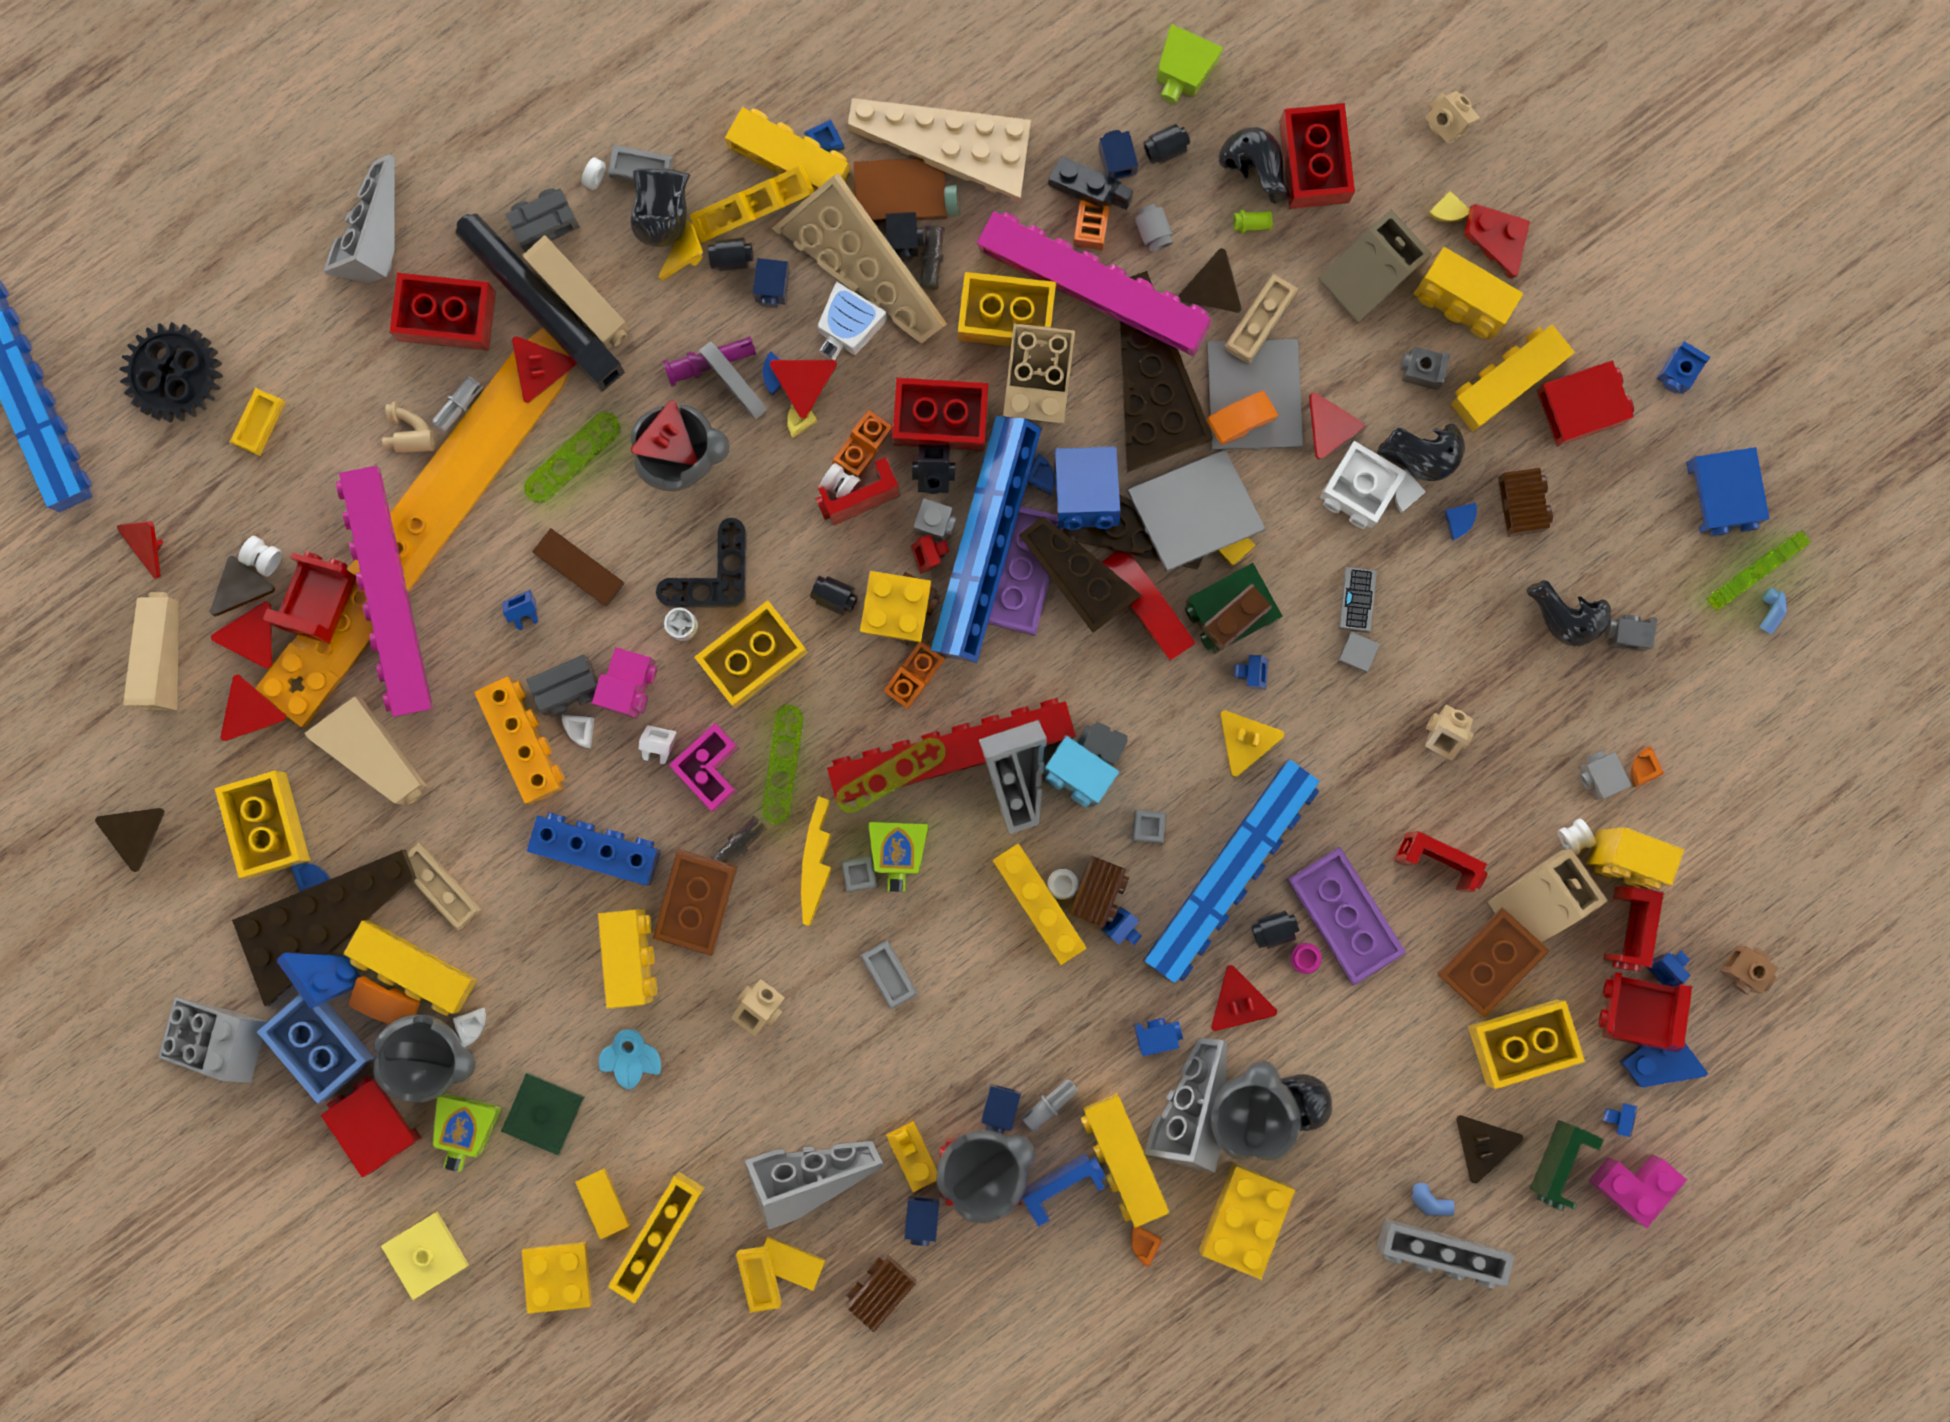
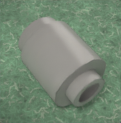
M1151 204L1138 210L1139 216L1135 218V222L1144 245L1149 247L1150 252L1159 251L1173 244L1171 238L1173 233L1163 207L1156 208L1155 204Z

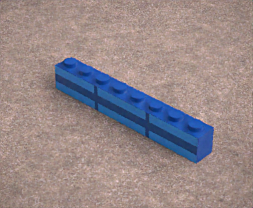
M0 281V401L46 506L57 512H62L92 498L93 496L89 489L92 484L86 472L80 469L77 462L80 459L79 453L66 437L65 433L68 432V428L64 420L56 414L53 407L56 405L55 398L42 382L44 373L39 364L33 361L30 351H32V346L28 338L21 334L18 324L21 323L16 311L9 306L6 297H9L8 291Z
M1003 416L995 417L931 651L948 658L977 663L1042 430V428L1026 419Z
M1290 759L1284 762L1144 957L1143 961L1173 983H1176L1178 979L1181 981L1186 979L1193 969V966L1190 964L1196 954L1202 956L1211 944V940L1208 937L1214 929L1219 931L1227 922L1229 915L1226 912L1232 903L1237 906L1247 893V890L1244 888L1250 878L1256 880L1265 868V865L1262 863L1268 853L1274 855L1284 841L1280 836L1286 828L1289 830L1294 828L1301 818V815L1298 813L1304 803L1310 805L1319 793L1316 786L1320 781Z

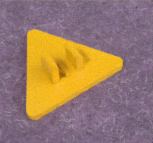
M686 221L682 236L675 242L658 275L660 280H665L689 263L696 267L702 260L703 250L691 221Z
M1226 710L1220 713L1230 771L1233 777L1239 776L1285 736L1282 730Z

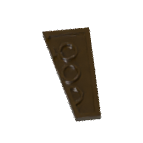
M1120 494V520L1118 526H1112L1108 529L1081 527L1075 538V541L1161 561L1149 535L1145 533V527L1132 501ZM1203 557L1182 566L1197 570Z
M1045 516L1039 518L1019 534L1092 633H1095L1143 596Z

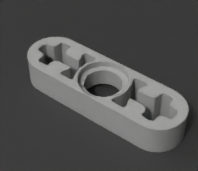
M711 341L699 350L702 357L755 420L767 411L762 401Z

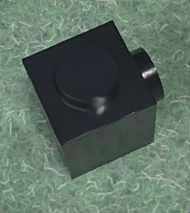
M916 212L886 213L887 241L901 261L912 260V257L919 256L918 246H924L923 228H917Z

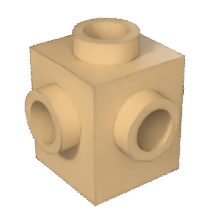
M1457 91L1448 95L1440 94L1429 105L1432 110L1425 116L1432 132L1442 137L1447 144L1459 139L1480 118L1471 108L1470 100Z
M1445 705L1440 714L1434 713L1427 723L1426 729L1429 730L1425 747L1453 761L1460 749H1466L1474 733L1470 731L1473 719L1464 712Z
M760 979L753 988L747 986L736 1001L740 1005L731 1019L756 1037L766 1024L772 1027L782 1014V1011L778 1008L785 997Z

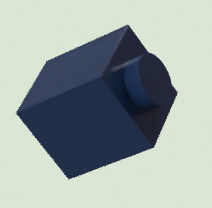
M1113 130L1104 134L1099 140L1098 150L1105 174L1116 180L1136 175L1138 162L1130 132L1121 133L1120 130Z
M757 258L753 295L755 301L760 302L761 306L776 308L778 304L786 305L790 274L788 261Z
M990 1083L981 1118V1123L987 1124L986 1130H993L1004 1134L1005 1129L1012 1131L1021 1096L1020 1091Z
M909 1196L904 1239H911L912 1245L929 1246L930 1241L936 1242L940 1199Z

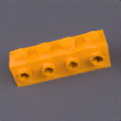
M507 676L474 691L524 803L532 805L564 790L561 782L565 781V777L559 765H553L549 754L552 753L551 746L545 736L540 737L536 726L540 725L534 710L532 708L528 710L523 700L527 697V694L521 682H515L513 678Z

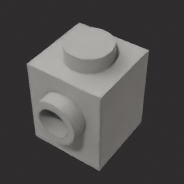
M923 498L914 524V533L921 536L931 534L932 539L940 542L944 541L946 534H952L956 522V517L952 516V507Z
M1603 750L1586 757L1588 763L1579 767L1582 772L1580 780L1587 791H1591L1595 800L1605 799L1632 786L1615 752L1605 754Z

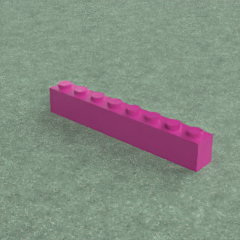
M993 211L977 241L980 252L1037 280L1056 282L1055 289L1192 357L1195 356L1211 326V319L1207 316L1208 312L1205 309L1194 304L1188 307L1180 303L1181 299L1171 292L1164 291L1162 294L1154 290V286L1142 278H1137L1135 281L1125 276L1127 273L1118 266L1111 264L1110 267L1099 263L1100 259L1089 252L1084 251L1083 254L1072 250L1073 246L1063 239L1057 238L1054 241L1046 237V233L1034 225H1030L1027 228L1019 224L1020 220L1010 213L1003 212L1001 215Z
M371 466L340 472V481H336V489L339 499H345L347 511L342 512L346 530L351 529L354 542H349L352 559L359 562L361 572L356 573L359 590H365L367 602L363 603V610L366 621H372L374 633H370L369 636L373 651L379 652L381 663L376 664L380 682L385 681L387 693L383 694L385 709L387 712L392 711L393 717L433 709L381 469L378 466Z

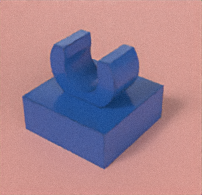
M531 590L502 602L503 614L507 622L514 621L517 629H523V623L520 620L523 616H530L534 624L538 623L536 599Z
M1249 655V665L1235 664L1234 677L1248 679L1247 686L1253 689L1266 690L1268 659L1262 655Z
M1121 906L1118 908L1112 924L1107 922L1101 929L1119 945L1126 939L1135 946L1142 937L1134 929L1139 920Z
M1682 950L1676 955L1668 952L1653 958L1652 967H1646L1662 985L1675 987L1679 984H1684L1691 976L1684 968L1690 959Z
M1623 1103L1622 1112L1606 1108L1603 1121L1618 1124L1617 1134L1631 1137L1638 1106Z

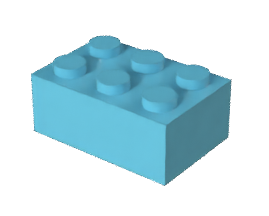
M1066 736L1044 768L1043 774L1047 776L1044 780L1059 791L1062 787L1073 793L1070 798L1086 808L1089 805L1094 807L1099 803L1119 771Z

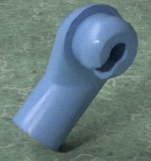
M1768 588L1763 594L1762 599L1765 603L1769 604V613L1759 627L1773 634L1787 614L1786 595L1781 590L1777 591L1775 588Z
M1417 1183L1413 1186L1412 1200L1424 1214L1454 1215L1453 1200L1435 1199L1429 1192L1430 1188L1426 1183Z

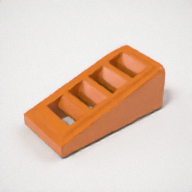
M1080 199L1073 246L1103 250L1109 206L1100 208ZM1085 207L1103 209L1102 214L1085 211ZM1083 217L1101 220V224L1083 222ZM1082 228L1097 230L1099 235L1082 233L1081 230Z

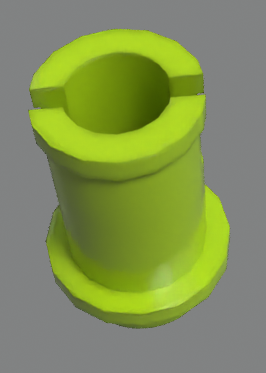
M1240 210L1239 213H1234L1233 227L1235 232L1240 231V234H1245V231L1272 230L1273 219L1271 211L1245 213L1244 210Z

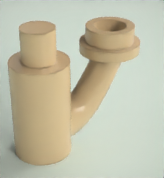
M397 401L386 404V418L388 422L400 424V421L403 420L414 427L415 431L394 432L393 437L382 438L384 450L395 449L397 454L434 451V433L422 418L406 409L400 408Z

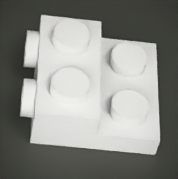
M1354 441L1319 498L1324 500L1323 505L1328 510L1334 513H1339L1341 510L1351 516L1349 521L1356 527L1365 529L1368 526L1372 529L1380 519L1407 472Z

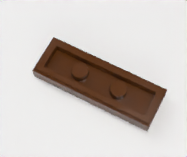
M552 528L548 530L532 551L605 607L610 604L625 584L621 579Z

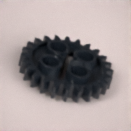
M171 322L167 330L164 325L159 323L157 333L150 328H146L148 337L144 339L137 334L136 339L139 344L137 346L127 345L133 352L132 355H122V358L129 362L128 366L119 368L120 371L128 375V377L120 380V383L130 386L125 390L124 394L130 398L134 397L131 404L137 408L141 407L140 412L147 416L151 414V417L158 421L163 416L164 420L172 423L175 414L176 418L183 422L185 421V412L196 417L195 408L197 406L206 410L207 407L203 401L205 399L215 400L214 396L210 393L211 389L220 390L221 388L214 383V379L223 377L220 372L215 370V368L222 365L221 361L213 358L218 354V351L213 347H209L212 342L206 337L201 338L202 333L196 329L191 332V328L185 324L179 329L178 325ZM166 348V355L158 360V352ZM195 357L194 365L186 369L188 359ZM169 371H175L174 374H168ZM156 376V384L152 388H148L149 379ZM185 385L184 394L176 397L177 389Z

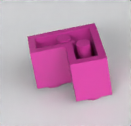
M615 647L607 675L600 674L592 704L602 709L637 719L638 714H643L647 706L648 696L645 695L648 683L653 684L657 673V666H654L655 660L648 656Z
M716 723L669 765L710 811L716 812L738 792L720 773L718 768L739 747Z
M1651 1155L1635 1175L1620 1162L1608 1157L1588 1181L1635 1223L1648 1228L1686 1183L1687 1179L1664 1159Z

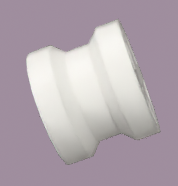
M1581 818L1575 820L1573 826L1557 830L1563 847L1565 849H1572L1576 856L1580 854L1581 849L1585 847L1591 848L1596 845L1593 833Z

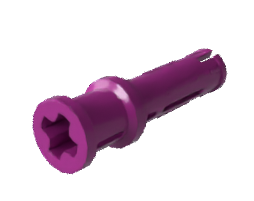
M751 336L717 347L729 363L757 355ZM688 352L687 356L670 362L668 360L662 361L671 387L676 386V382L693 376L696 379L700 378L703 375V371L712 369L700 353L695 354V352Z

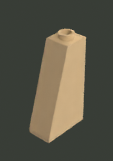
M546 235L522 255L533 272L607 349L620 345L626 339L627 332L630 330L627 323Z
M149 592L148 597L137 598L123 706L145 711L177 710L179 601L169 598L168 593Z
M354 696L304 733L309 740L394 804L403 805L406 803L407 806L411 805L422 797L421 791L428 787L362 698Z

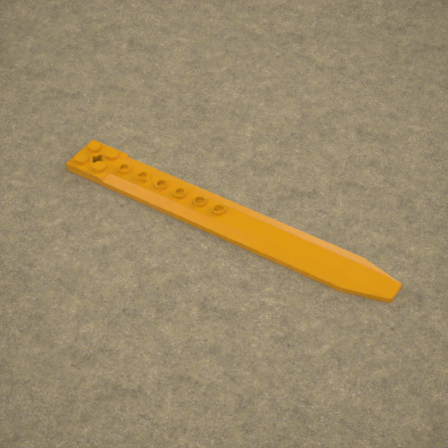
M543 327L528 339V341L569 356ZM513 351L391 511V519L408 592L563 389L570 371L530 403H525L522 397ZM354 560L347 569L354 575L357 572H361L358 560ZM357 579L330 644L297 635L256 686L260 693L302 728L307 727L369 645V634L374 633L372 621H366L363 603L367 602L365 590H359ZM302 677L304 679L301 683L304 686L303 691L296 690L293 693L291 690L292 680H298Z

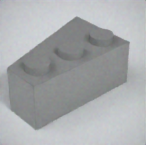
M1037 720L979 740L1001 814L1009 834L1039 825L1042 796L1041 777L1042 773H1044L1043 754L1044 747H1046V736Z

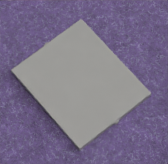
M1298 339L1265 340L1249 365L1224 350L1227 341L1207 342L1210 416L1245 397L1263 390L1279 415L1274 422L1252 429L1245 437L1220 445L1210 427L1213 437L1211 450L1254 449L1258 451L1268 448L1303 447Z
M1226 450L1127 490L1145 527V533L1149 535L1166 572L1265 531V527L1247 493V488L1244 487Z

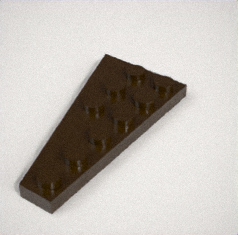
M1147 271L1129 277L1135 281L1137 278H1142L1152 284ZM1120 321L1128 473L1213 440V437L1178 349Z
M406 850L392 853L232 920L265 1007L270 1006L286 989L293 986L277 962L282 954L329 955L351 936V933L359 927L361 921H368L375 912L386 903H389L417 879Z

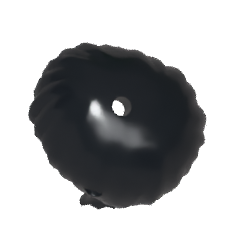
M1259 127L1245 128L1231 135L1220 150V165L1224 168L1238 169L1244 178L1249 176L1248 168L1254 167L1258 171L1263 190L1268 192L1272 203L1276 204L1289 199L1290 194L1285 187L1283 178L1282 152L1274 136Z
M638 168L633 170L636 199L630 223L634 236L642 243L654 247H664L675 243L682 236L685 229L687 214L685 188L690 174L669 169Z
M1448 424L1443 430L1434 428L1433 432L1438 434L1435 440L1421 439L1407 430L1398 427L1380 444L1377 454L1394 459L1419 479L1439 481L1453 474L1459 467L1465 452V442L1460 429L1455 424Z
M1543 580L1527 588L1528 595L1538 603L1549 631L1563 644L1569 646L1586 645L1603 634L1610 623L1611 607L1608 601L1604 599L1590 603L1579 596L1578 601L1581 607L1574 609L1563 602L1549 581Z
M1299 1074L1281 1079V1082L1290 1090L1298 1105L1301 1118L1300 1131L1315 1130L1328 1122L1332 1113V1098L1329 1089L1323 1081L1307 1074Z

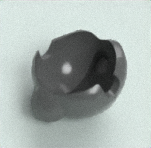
M679 405L678 409L697 458V462L694 465L635 454L634 466L637 474L645 483L656 489L672 492L686 489L705 477L712 465L722 462L728 456L730 449L728 438L721 431L712 428L707 418L692 406ZM665 406L654 408L637 420L631 431L632 446Z
M415 1014L398 1018L388 1024L375 1040L374 1046L377 1053L374 1064L375 1080L385 1093L398 1100L420 1103L434 1100L443 1095L452 1084L466 1081L475 1070L476 1061L473 1053L461 1046L458 1036L451 1027L436 1017Z
M1266 1061L1252 1063L1246 1069L1244 1075L1230 1080L1217 1093L1212 1107L1211 1127L1219 1146L1232 1158L1246 1159L1255 1156L1267 1161L1277 1160L1287 1154L1297 1141L1301 1126L1299 1108L1290 1090L1281 1082L1276 1067Z
M974 1130L953 1141L945 1149L939 1160L937 1168L939 1191L953 1202L956 1211L965 1220L974 1223L995 1222L1010 1213L1022 1198L1027 1185V1170L1035 1157L1034 1147L1029 1139L1022 1135L1006 1137L993 1130Z

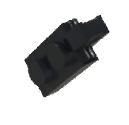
M1062 156L1048 178V185L1100 208L1104 206L1110 207L1113 204L1127 210L1132 202L1133 190L1121 185L1120 181Z

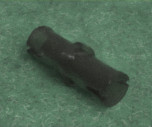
M928 225L925 228L924 252L920 253V260L923 262L919 285L923 289L936 290L939 288L940 263L944 262L942 244L945 228Z
M753 815L736 834L731 833L727 837L729 841L710 858L718 861L725 858L722 862L732 864L741 854L745 855L749 851L748 847L767 830L766 826L761 822L752 831L759 823V819Z

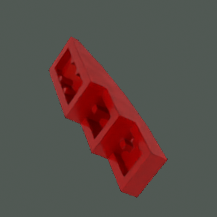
M1117 551L1102 561V563L1143 595L1128 606V608L1136 615L1149 636L1153 637L1169 662L1196 644L1172 608L1131 554Z

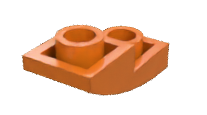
M1263 390L1221 409L1209 416L1206 421L1220 445L1245 437L1252 429L1274 422L1279 415Z
M867 410L851 431L849 439L833 458L832 464L836 463L841 466L847 475H854L859 478L887 439L893 426L870 410Z
M923 640L917 644L905 663L900 666L884 689L886 694L907 709L914 703L947 658L931 651L932 646Z
M362 976L356 979L348 1006L371 1018L390 1024L398 1018L417 1014L420 1001L409 997L397 987L387 990L366 976Z

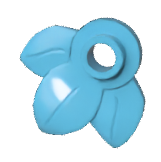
M624 1029L616 1034L612 1045L602 1050L599 1056V1069L602 1072L614 1071L617 1082L626 1090H631L640 1081L642 1072L659 1074L661 1071V1060L657 1050L645 1044L643 1036L638 1031ZM629 1041L634 1045V1048L626 1049L623 1043Z

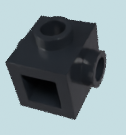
M919 444L918 462H912V480H918V492L929 494L949 493V481H955L956 466L955 462H950V445Z

